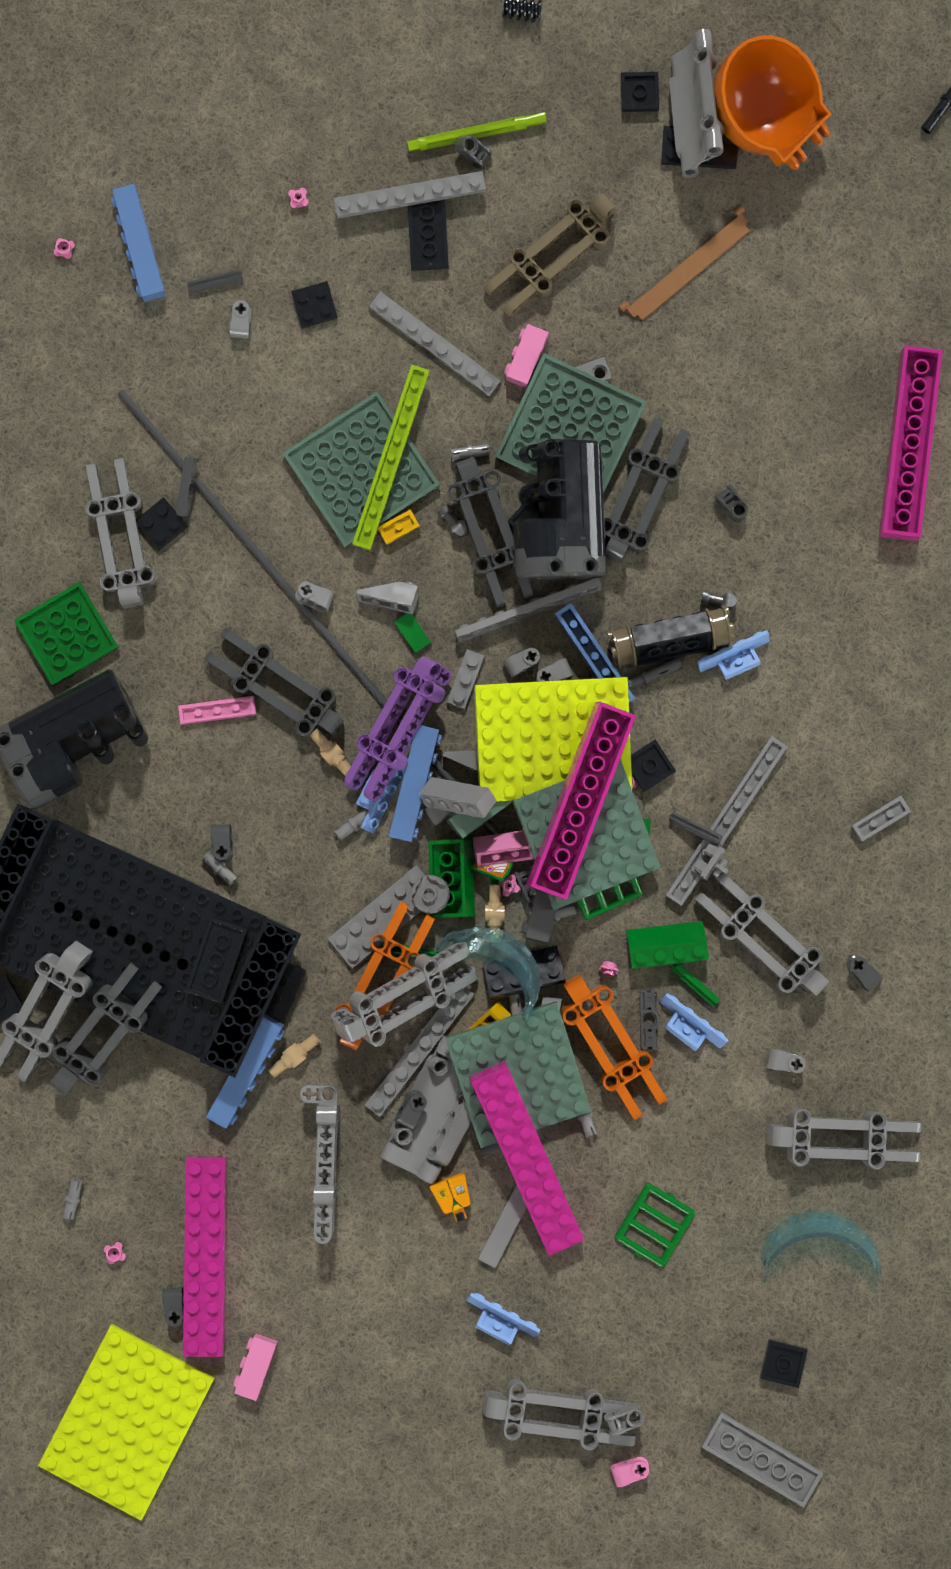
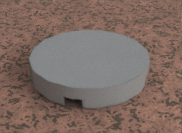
M435 875L419 878L413 885L411 892L415 907L427 914L438 913L443 910L448 904L450 897L446 882Z

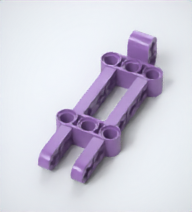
M421 657L412 671L405 667H399L395 671L394 680L397 682L369 735L363 734L357 740V748L360 751L345 776L344 784L346 787L358 790L377 759L379 763L364 789V796L373 802L380 799L395 770L401 771L407 766L408 759L404 754L432 703H439L444 699L445 690L436 683L442 686L447 685L452 676L450 670L427 657ZM412 693H416L408 711L387 746L385 742Z

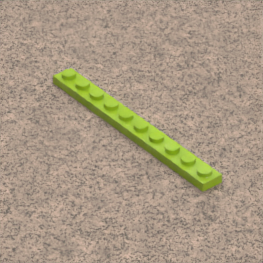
M411 364L352 543L353 546L369 551L372 549L430 370Z

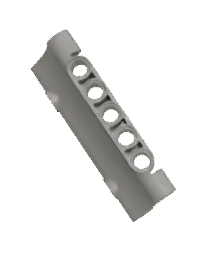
M708 29L698 30L691 42L671 57L673 77L669 79L675 147L677 155L681 159L682 176L685 178L698 176V165L723 153L722 134L724 132V125L717 119L712 72L718 60L712 51V33Z
M445 1035L442 1036L434 1054L427 1058L411 1091H420L427 1100L426 1107L420 1116L418 1124L411 1130L394 1121L389 1131L390 1137L380 1154V1157L415 1174L432 1185L435 1183L441 1167L447 1166L451 1161L472 1121L445 1040L447 1036ZM414 1099L413 1102H420V1099Z

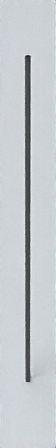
M121 390L118 393L120 398L183 470L184 460L124 390ZM195 475V486L384 707L387 699L309 607L296 601V592L197 475ZM400 716L396 723L400 725L403 718ZM436 759V763L433 766L445 780L456 781L439 760ZM489 819L483 823L491 835L501 834Z

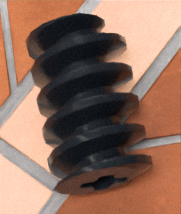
M504 0L502 18H505L508 13L509 19H513L516 14V18L519 21L523 15L525 22L528 21L529 17H531L532 23L537 18L540 22L542 0H538L537 4H535L534 0H530V2H527V0Z

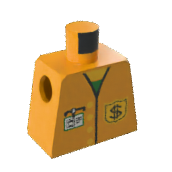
M465 1172L435 1182L433 1185L430 1184V1189L444 1214L453 1212L456 1222L467 1218L464 1207L470 1205V1197Z

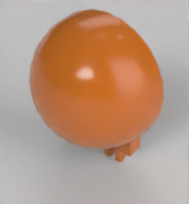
M773 35L757 36L747 39L734 48L719 66L713 81L717 119L724 125L723 134L736 146L747 152L768 155L777 167L786 162L791 169L797 170L800 166L797 160L804 163L807 159L800 146L808 138L820 146L823 142L822 137L828 138L831 133L824 122L832 114L823 103L822 88L817 71L809 57L798 46L786 39Z

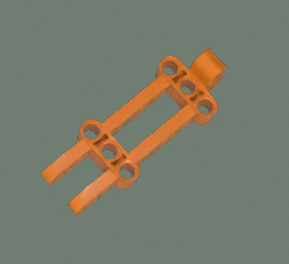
M400 901L384 934H376L372 937L370 945L375 952L354 992H365L383 956L401 964L393 979L414 968L409 965L408 958L412 955H420L418 951L435 918L426 914L410 947L407 948L392 940L409 907L408 904ZM376 938L384 940L383 948L378 949L373 945ZM396 946L402 950L401 956L397 958L391 955V949ZM393 1000L377 1009L379 1017L388 1012ZM349 1002L347 1005L340 1004L335 1008V1011H337L341 1007H346L350 1013H353ZM341 1037L339 1043L357 1051L363 1037L353 1042H348Z
M579 973L568 979L566 983H562L573 1000L562 1008V1019L568 1025H577L604 1070L600 1080L605 1089L617 1091L634 1120L643 1115L625 1087V1084L637 1076H642L659 1105L666 1102V1096L649 1070L653 1065V1058L647 1051H638L609 1004L613 1000V992L606 985H599L589 990ZM607 990L608 996L605 999H600L599 993ZM587 1000L592 1002L589 1009L582 1008L583 1002ZM600 1009L629 1057L614 1066L585 1021V1018ZM568 1011L575 1012L573 1019H566ZM647 1056V1062L639 1064L640 1057ZM630 1066L631 1072L627 1075L622 1074L623 1068ZM608 1077H615V1081L613 1084H606V1079Z

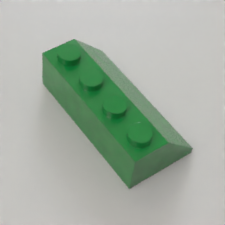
M473 840L428 841L429 875L442 878L446 882L450 893L449 901L445 908L438 913H431V917H476L474 870L470 869L474 862Z
M703 921L626 930L631 969L709 960Z

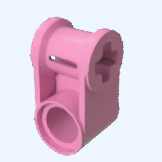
M644 1457L622 1461L610 1467L617 1487H623L644 1479L649 1474V1464ZM637 1465H641L643 1471L637 1469Z

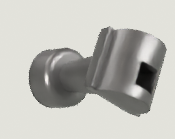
M449 504L445 505L437 514L442 519L446 518L451 526L453 535L457 538H464L467 535L466 522L458 520L451 513L453 511L452 507Z
M703 589L700 604L708 605L710 602L719 605V607L724 605V607L728 606L729 611L735 608L737 598L735 595L730 594V592L725 593L723 596L710 595L711 592L709 590Z

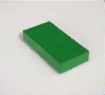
M406 613L394 621L415 654L431 644V641L412 614Z

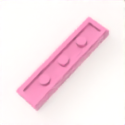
M254 696L178 706L180 725L257 715Z

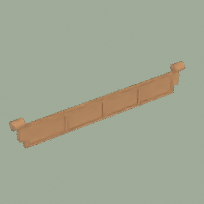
M741 205L733 211L737 218L630 306L627 301H624L618 306L621 312L627 310L633 318L638 316L643 321L750 232L746 227L748 220L742 215L745 211Z

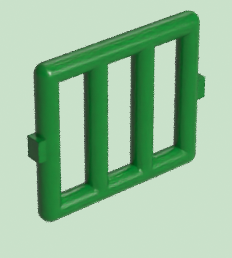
M637 877L630 880L634 891L623 895L620 884L613 886L612 888L617 899L606 903L602 891L596 893L595 896L599 907L589 911L584 898L578 900L583 918L585 920L592 919L642 896V890Z
M646 1183L615 1234V1239L632 1249L634 1254L640 1258L643 1256L659 1267H664L696 1212L677 1200L676 1196L670 1192L667 1194L651 1183ZM651 1192L685 1213L686 1216L682 1223H677L644 1203L648 1194ZM639 1209L674 1229L676 1233L671 1241L635 1220L634 1218ZM629 1226L666 1247L661 1258L625 1237L624 1235Z

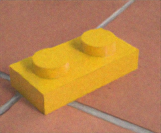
M410 509L379 526L378 531L386 545L416 530L420 525Z

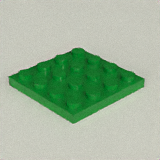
M81 582L76 583L14 620L52 686L57 685L119 648Z

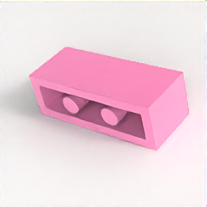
M527 324L526 329L522 328L518 338L521 340L520 344L514 347L511 355L514 357L511 364H507L504 371L506 381L527 389L548 339L549 332Z
M523 830L473 837V850L477 867L534 859Z
M255 1334L254 1338H249L246 1347L249 1350L247 1357L243 1356L240 1368H242L241 1375H236L233 1386L236 1387L235 1394L254 1401L257 1400L278 1341L259 1334Z

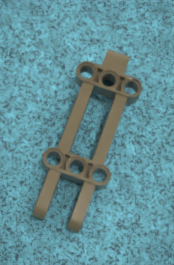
M603 193L592 201L589 209L578 199L570 201L567 207V216L526 251L522 248H515L510 254V264L485 285L484 290L489 296H492L519 274L528 286L503 307L502 310L508 317L514 315L536 295L541 298L548 297L552 290V282L592 247L600 250L608 245L609 232L604 225L613 218L616 207ZM578 208L580 212L575 214L571 212V209ZM591 222L593 226L587 228L583 223ZM576 226L584 238L546 271H543L534 260ZM603 236L605 240L600 242L596 240V237ZM516 256H521L524 260L521 262H516L514 258ZM528 270H533L536 274L534 276H528L526 272ZM546 284L548 289L541 290L538 286Z

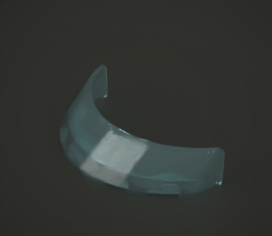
M474 926L471 929L458 932L455 930L448 933L436 946L437 954L458 942H466L470 953L491 957L504 964L513 972L524 992L526 1006L522 1009L521 1013L523 1020L527 1022L539 996L540 976L538 966L526 945L506 931L484 928V926Z
M816 1210L795 1215L780 1223L766 1238L762 1246L761 1265L764 1268H768L774 1258L793 1243L813 1237L837 1239L859 1250L873 1266L874 1274L877 1277H882L880 1256L870 1236L857 1223L838 1213Z

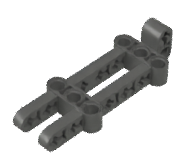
M654 417L641 449L636 448L630 451L627 463L632 469L610 518H604V522L611 527L609 531L605 532V538L610 540L605 550L606 558L621 564L627 549L638 553L646 551L650 540L645 532L666 484H674L680 476V468L676 465V462L689 435V431L680 429L667 460H664L650 453L664 421L657 417ZM633 455L640 456L641 461L635 463L632 461L631 457ZM656 463L659 468L651 470L649 464ZM673 470L676 473V477L669 478L666 472ZM642 472L658 479L638 526L634 529L620 523L619 520ZM625 531L628 534V538L621 539L618 533ZM643 539L646 545L638 547L635 541Z
M471 457L455 463L460 482L452 484L448 488L447 495L451 501H459L478 554V558L473 562V568L477 573L485 574L497 609L507 605L494 570L511 564L515 573V556L512 552L514 549V538L496 487L501 482L500 474L494 470L480 474L475 458ZM495 475L497 483L494 485L489 484L487 476ZM476 481L479 484V490L471 491L469 483ZM459 488L461 496L458 498L453 497L451 489ZM483 492L487 494L505 545L504 548L491 553L487 551L469 497ZM497 553L504 555V563H496L495 555ZM479 560L486 561L487 568L485 570L477 568L476 564ZM516 576L524 600L533 597L528 579H518Z
M228 628L224 629L221 636L250 657L240 671L211 651L208 652L204 659L234 679L233 688L239 694H247L251 691L294 720L297 723L296 731L302 737H309L318 726L334 736L344 719L330 709L336 700V695L331 688L324 687L317 690L273 660V651L268 645L260 644L254 647ZM263 649L269 651V655L266 658H260L259 656L260 651ZM251 665L258 666V671L255 674L248 672ZM266 668L313 699L303 714L256 683ZM245 680L247 687L243 690L238 689V683ZM330 692L332 694L331 700L323 701V693ZM313 708L321 709V714L318 717L311 716ZM304 723L310 725V730L307 733L300 731V727Z
M132 963L129 964L113 986L106 984L97 991L93 997L96 1008L72 1039L67 1037L61 1039L54 1047L52 1052L54 1058L64 1066L50 1082V1085L64 1096L79 1077L89 1085L98 1084L107 1072L103 1062L128 1031L132 1033L138 1032L146 1023L148 1016L144 1010L162 986L154 981L137 1004L132 1002L121 993L139 969ZM105 1013L119 1023L120 1026L95 1057L80 1045Z

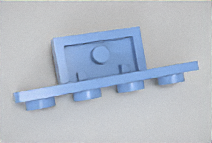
M768 631L757 632L748 639L737 641L731 647H724L712 655L703 656L697 661L699 671L703 672L718 665L725 680L761 665L754 649L770 642Z
M405 769L401 771L395 770L382 796L375 802L364 796V789L374 772L372 770L356 802L357 805L369 810L361 825L362 829L372 834L375 833L404 776Z
M666 993L659 1002L674 1013L664 1028L694 1051L700 1047L705 1038L718 1048H722L728 1042V1039L722 1032L715 1030L705 1019H701L694 1014L692 1009L681 1004L675 996Z
M471 1293L466 1300L483 1310L475 1327L509 1346L518 1329L532 1337H536L540 1332V1329L533 1322L520 1319L518 1314L503 1310L502 1306L495 1302H488L481 1294Z

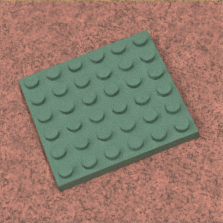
M544 353L497 450L495 458L538 478L537 464H526L519 459V451L522 447L539 444L549 439L595 440L601 444L604 493L647 401ZM529 450V456L532 458V452Z
M378 391L282 453L345 548L353 543L394 419L393 413ZM409 437L379 526L440 487L439 482Z
M621 759L619 760L567 900L547 893L553 910L661 868ZM565 780L512 800L534 861Z
M556 1001L445 1037L480 1148L498 1143L469 1076L503 1061L506 1062L536 1130L591 1112Z

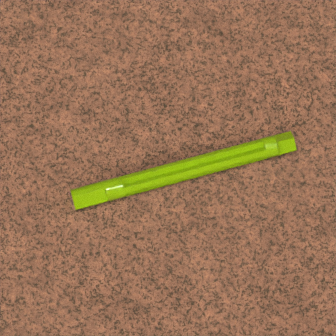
M543 112L529 116L523 115L424 136L416 140L407 141L409 152L423 151L455 144L456 139L461 136H474L476 139L527 129L530 126L546 123V114Z

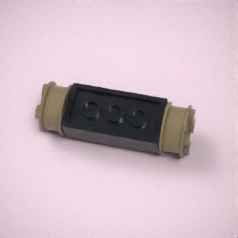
M721 605L720 609L709 611L706 608L701 613L695 612L687 616H676L668 620L638 624L631 627V630L629 625L619 630L610 628V631H607V636L609 640L608 648L613 656V666L620 670L621 666L633 664L634 666L707 652L711 651V648L716 650V646L727 644L731 647L734 644L733 634H735L733 623H729L730 612L728 606L724 607V605Z

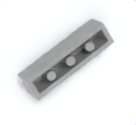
M431 777L419 792L423 804L428 808L466 814L472 817L485 818L496 803L495 797L487 787Z

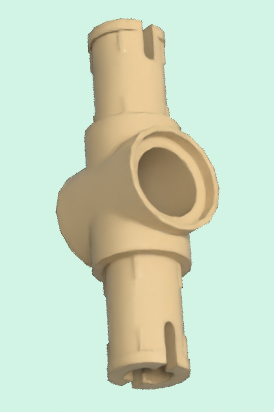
M317 728L309 736L320 747L321 756L330 766H336L346 776L351 765L345 760L344 751L335 741H329Z
M490 884L489 902L485 905V922L489 925V943H500L501 925H503L505 919V907L503 902H501L500 885Z
M314 1033L302 1043H294L282 1052L281 1059L268 1068L271 1075L275 1078L287 1068H295L307 1058L308 1052L321 1042L318 1036Z

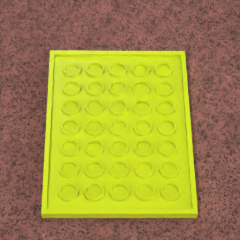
M628 677L474 685L479 786L489 788L496 801H512L566 780L595 702L601 701L629 713ZM629 734L620 759L632 789Z
M111 1324L38 1466L142 1521L215 1378Z

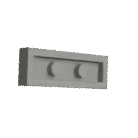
M466 650L447 700L448 704L465 710L484 660V655Z
M899 796L852 824L851 827L862 842L909 814L911 810L903 797Z

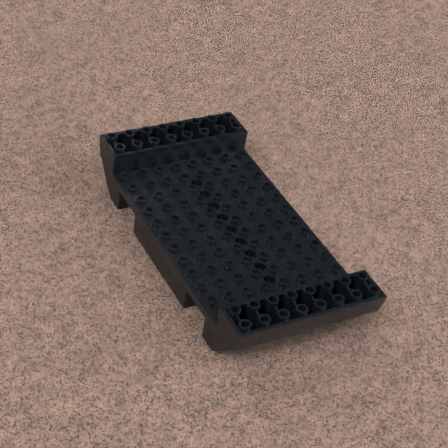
M17 804L0 840V967L36 982L39 974L35 970V964L47 953H53L61 957L71 944L78 941L93 951L87 963L80 969L81 972L91 978L92 986L83 996L75 997L74 1001L95 1010L96 1005L93 1002V997L97 991L106 984L113 986L129 964L132 963L139 969L121 991L132 1002L137 1004L154 981L162 986L144 1010L147 1013L148 1019L139 1031L200 1059L199 1062L235 1078L301 933L273 918L231 901L210 889L123 849L81 832V830L62 821ZM58 902H62L65 905V910L62 913H58L55 910ZM76 910H80L83 914L80 921L73 919V913ZM210 916L248 929L223 1003L185 991ZM94 918L100 921L98 929H93L90 926V922ZM111 926L116 927L118 930L117 936L113 938L108 935V929ZM129 934L135 937V943L132 946L127 945L125 942V938ZM147 942L153 946V951L149 954L143 951V945ZM165 950L171 955L170 960L167 962L162 961L160 958L161 953ZM180 959L188 961L187 969L181 970L178 967ZM51 982L47 987L48 989L61 995L64 992V990H62L61 988H59Z

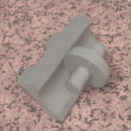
M708 844L704 854L711 857V860L707 864L699 859L694 865V868L706 881L715 868L716 870L713 875L717 878L721 872L724 874L728 873V870L724 868L728 862L727 860L723 859L718 864L726 852L721 846L717 848Z

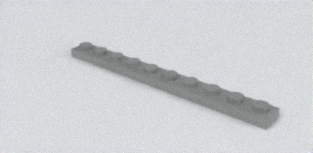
M773 736L769 738L710 827V830L722 836L719 845H716L703 838L665 896L680 906L683 905L701 878V874L694 868V865L699 859L707 864L709 863L711 857L704 854L708 844L717 848L723 845L788 746Z

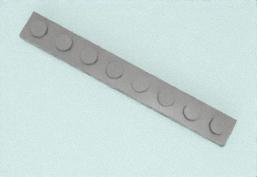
M483 171L336 197L334 202L337 218H344L486 192Z
M381 291L369 305L371 310L488 397L492 395L501 383L498 378Z
M599 577L595 579L588 578L579 585L572 584L567 586L563 591L550 592L541 599L540 597L534 598L528 604H518L509 611H499L490 618H480L474 624L461 625L455 630L458 642H463L600 591L601 582Z
M464 987L450 995L449 1005L446 1008H439L367 1101L365 1104L367 1108L379 1117L383 1114L473 997V992Z

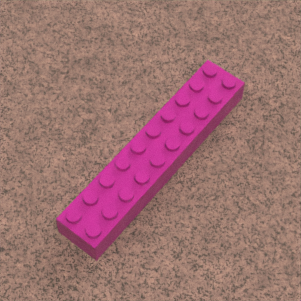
M905 345L900 352L878 537L915 542L921 538L943 350Z
M601 701L595 702L526 883L527 886L567 900L636 715Z
M500 1062L469 1076L548 1255H553L584 1241L581 1230L506 1062Z
M188 1156L186 1158L183 1357H222L225 1353L228 1156Z

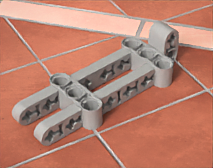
M119 458L114 459L120 490L119 495L104 497L97 464L86 465L92 500L86 504L85 510L92 519L97 521L107 573L101 577L100 586L109 594L118 593L120 604L126 609L144 604L141 588L153 585L157 580V575L150 567L146 566L139 527L136 523V512L142 508V500L136 493L131 491L125 459ZM131 499H137L135 506H128ZM117 502L118 508L110 510V505ZM95 506H99V512L97 514H92V508ZM125 515L135 568L118 572L108 518ZM146 572L152 573V577L148 581L143 580V575ZM127 576L133 577L131 584L124 583V579ZM114 580L113 587L106 588V582Z
M723 872L720 873L718 878L714 877L725 890L741 903L729 917L702 892L695 898V901L722 925L720 927L722 938L727 940L736 938L778 977L776 985L781 992L790 993L800 984L812 996H817L829 983L820 972L814 970L822 959L820 949L802 946L763 909L765 900L761 895L753 894L748 896ZM754 897L760 901L758 908H753L750 904L751 899ZM741 911L747 915V919L743 923L737 918ZM755 917L798 956L787 969L782 967L744 931L746 926ZM727 926H732L734 929V933L730 937L724 933V929ZM811 950H814L817 954L814 961L808 959V953ZM798 964H801L804 968L801 975L795 973V967ZM787 978L790 980L791 986L788 989H783L781 983Z
M75 941L64 951L61 957L53 953L45 954L35 964V970L39 977L20 1012L13 1014L2 1024V1030L6 1037L0 1046V1067L5 1064L17 1042L31 1051L17 1075V1078L26 1083L41 1058L48 1057L58 1044V1039L54 1035L75 997L83 996L91 988V978L81 972L80 969L91 957L92 950ZM51 982L64 990L45 1027L42 1028L32 1022L30 1018Z
M458 942L433 957L420 954L415 959V967L367 995L361 991L354 992L349 999L353 1013L340 1009L331 1015L337 1034L348 1042H353L363 1037L364 1040L378 1047L385 1042L387 1032L433 1005L441 1009L446 1008L451 1000L450 995L478 978L474 966L464 967L445 979L442 974L443 970L470 954L467 943ZM422 985L423 992L379 1017L377 1008L415 986Z
M307 1084L301 1089L300 1098L306 1103H319L316 1111V1124H318L316 1184L313 1195V1202L315 1204L314 1238L318 1243L325 1244L331 1239L335 1226L337 1138L340 1103H338V1090L334 1085ZM308 1088L311 1089V1092H318V1088H321L320 1099H317L318 1095H312L311 1098H308V1095L304 1092ZM326 1089L333 1090L334 1097L332 1099L325 1098L324 1091ZM327 1125H330L328 1128V1132L332 1133L330 1137H327V1134L324 1133ZM330 1143V1146H328V1153L331 1154L329 1157H326V1153L323 1152L326 1149L327 1144ZM324 1169H327V1173H330L327 1180H323L326 1177V1174L323 1172ZM325 1205H328L325 1210L328 1213L327 1216L324 1215V1212H321ZM327 1223V1225H325V1233H327V1235H324V1233L321 1230L324 1224Z
M797 1107L793 1108L789 1113L788 1126L783 1124H766V1144L787 1147L789 1162L797 1166H805L810 1158L863 1160L866 1166L880 1169L884 1166L885 1161L920 1162V1151L886 1149L887 1131L921 1132L922 1122L887 1120L884 1114L876 1111L867 1112L864 1119L811 1117L807 1110ZM802 1112L803 1119L802 1121L798 1122L797 1115L798 1113ZM877 1115L878 1123L873 1125L872 1119ZM811 1128L863 1130V1148L810 1146ZM801 1132L803 1137L797 1142L796 1135ZM876 1135L878 1140L876 1144L873 1145L871 1140L872 1137ZM801 1152V1159L799 1161H796V1153ZM876 1155L877 1161L872 1164L871 1157Z
M516 1378L509 1381L506 1396H503L498 1391L485 1390L482 1412L488 1418L502 1420L501 1430L508 1440L513 1441L518 1439L521 1433L576 1439L584 1449L593 1450L598 1442L634 1446L635 1434L625 1432L618 1436H610L609 1429L600 1428L603 1413L619 1410L629 1405H636L640 1409V1405L604 1399L599 1391L594 1388L586 1390L583 1396L527 1389L524 1383ZM515 1386H522L519 1393H513ZM592 1396H598L595 1403H589ZM526 1403L581 1410L579 1426L523 1419ZM512 1406H519L516 1413H510ZM634 1412L630 1416L638 1417V1413ZM591 1415H594V1421L591 1423H587V1418ZM509 1426H516L514 1432L507 1433L506 1430ZM587 1435H592L590 1442L585 1443L583 1441Z

